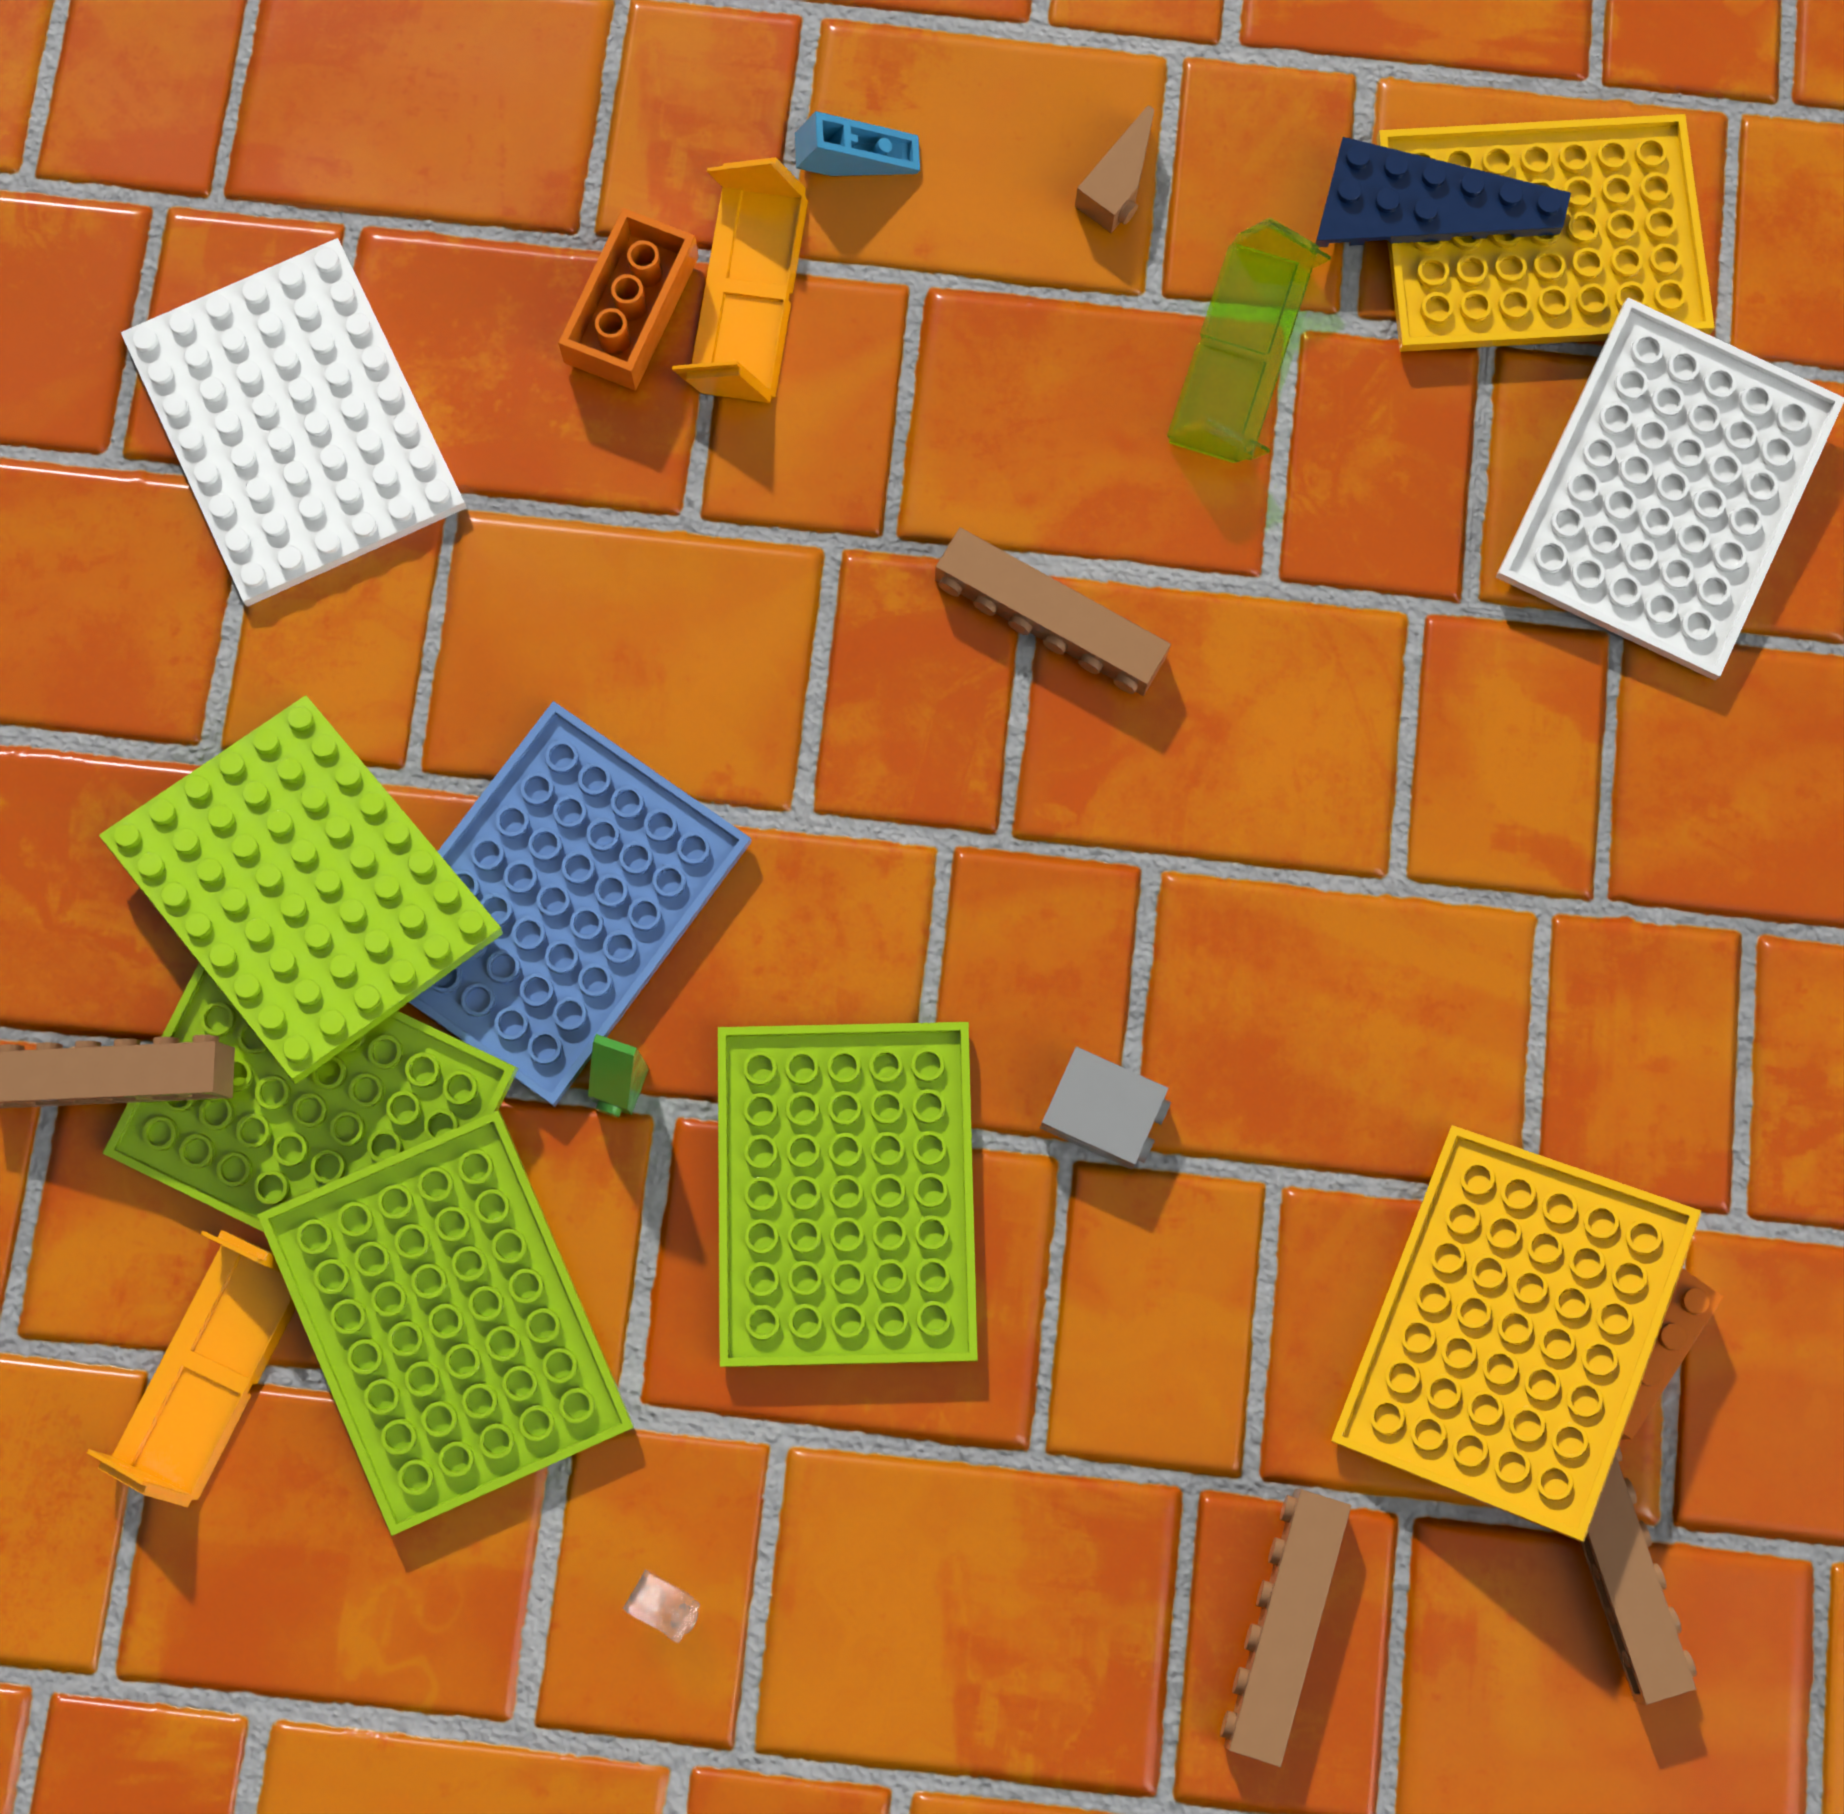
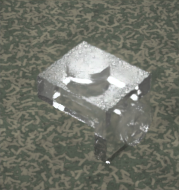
M645 1569L623 1609L628 1614L656 1628L671 1640L679 1643L683 1635L689 1633L694 1627L698 1618L700 1603L686 1591Z

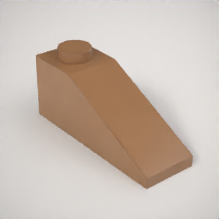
M1149 105L1077 188L1075 207L1110 233L1115 230L1120 222L1124 225L1127 224L1138 208L1135 202L1154 115V108Z

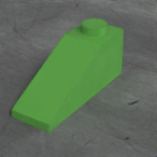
M598 1034L595 1035L592 1047L588 1096L593 1102L597 1103L595 1109L599 1112L619 1118L621 1112L632 1115L649 1067L636 1047Z

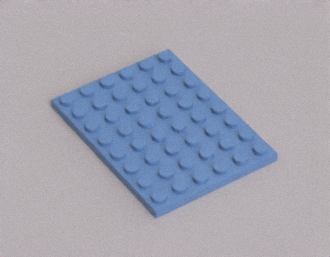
M553 701L437 851L499 924L503 934L408 1003L463 1042L518 1067L515 1079L556 1107L590 1061L595 1035L598 1034L607 1038L751 844L752 840L745 833Z

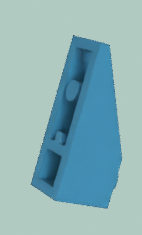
M817 111L795 132L797 169L828 176L917 174L920 171L918 135Z

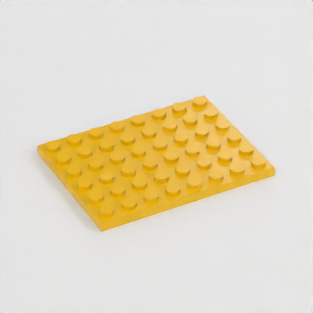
M1685 114L1379 130L1376 137L1377 145L1571 192L1564 225L1559 235L1512 237L1510 234L1488 235L1486 239L1458 236L1452 237L1449 241L1393 244L1388 242L1400 352L1606 341L1627 298L1633 299L1708 335L1714 330L1713 311Z
M1452 1125L1331 1441L1334 1444L1584 1543L1698 1226L1701 1210Z

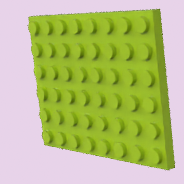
M307 695L99 834L103 843L294 1084L300 1082L503 934L499 924Z
M198 963L161 1037L179 1038L180 1043L192 1042L194 1035H214L219 1037L220 1043L234 1047L233 1098L128 1103L102 1154L264 1232L257 1214L499 1110L519 1068L397 1010L300 1082L294 1084Z
M969 1022L718 1027L720 1367L977 1362Z
M500 1110L257 1214L391 1536L634 1428L632 1419Z

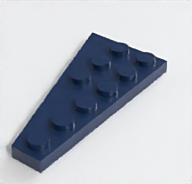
M1343 137L1314 248L1328 247L1329 243L1349 242V246L1364 245L1365 241L1387 240L1390 244L1449 241L1452 237L1458 236L1486 239L1488 235L1510 234L1512 237L1559 235L1564 225L1571 192Z

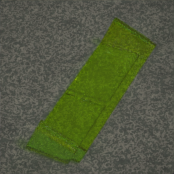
M1270 217L1236 235L1234 242L1228 247L1201 329V341L1196 345L1167 436L1170 438L1168 443L1232 463L1245 459L1252 460L1270 452L1268 447L1257 441L1312 269L1331 259V256L1318 249V245Z

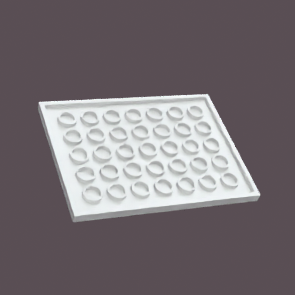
M338 238L121 332L238 592L247 607L467 508Z
M1627 298L1622 305L1498 570L1496 578L1710 679L1717 680L1722 674L1843 406L1844 397L1633 299Z

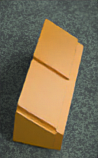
M776 157L724 163L720 167L707 168V172L722 186L692 364L672 366V370L702 394L770 403L771 398L776 397L791 308L789 294H792L794 290L808 200L805 196L806 188Z
M221 1230L218 1237L205 1231L201 1232V1235L221 1244L112 1456L91 1449L87 1451L89 1455L101 1461L98 1469L137 1492L187 1508L191 1500H198L251 1397L249 1390L252 1384H258L296 1309L273 1253Z

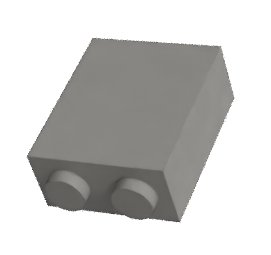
M1076 1046L1044 1116L1040 1129L1132 1170L1137 1160L1145 1163L1154 1140L1147 1136L1153 1123L1161 1125L1167 1114L1171 1102L1164 1098L1169 1088Z

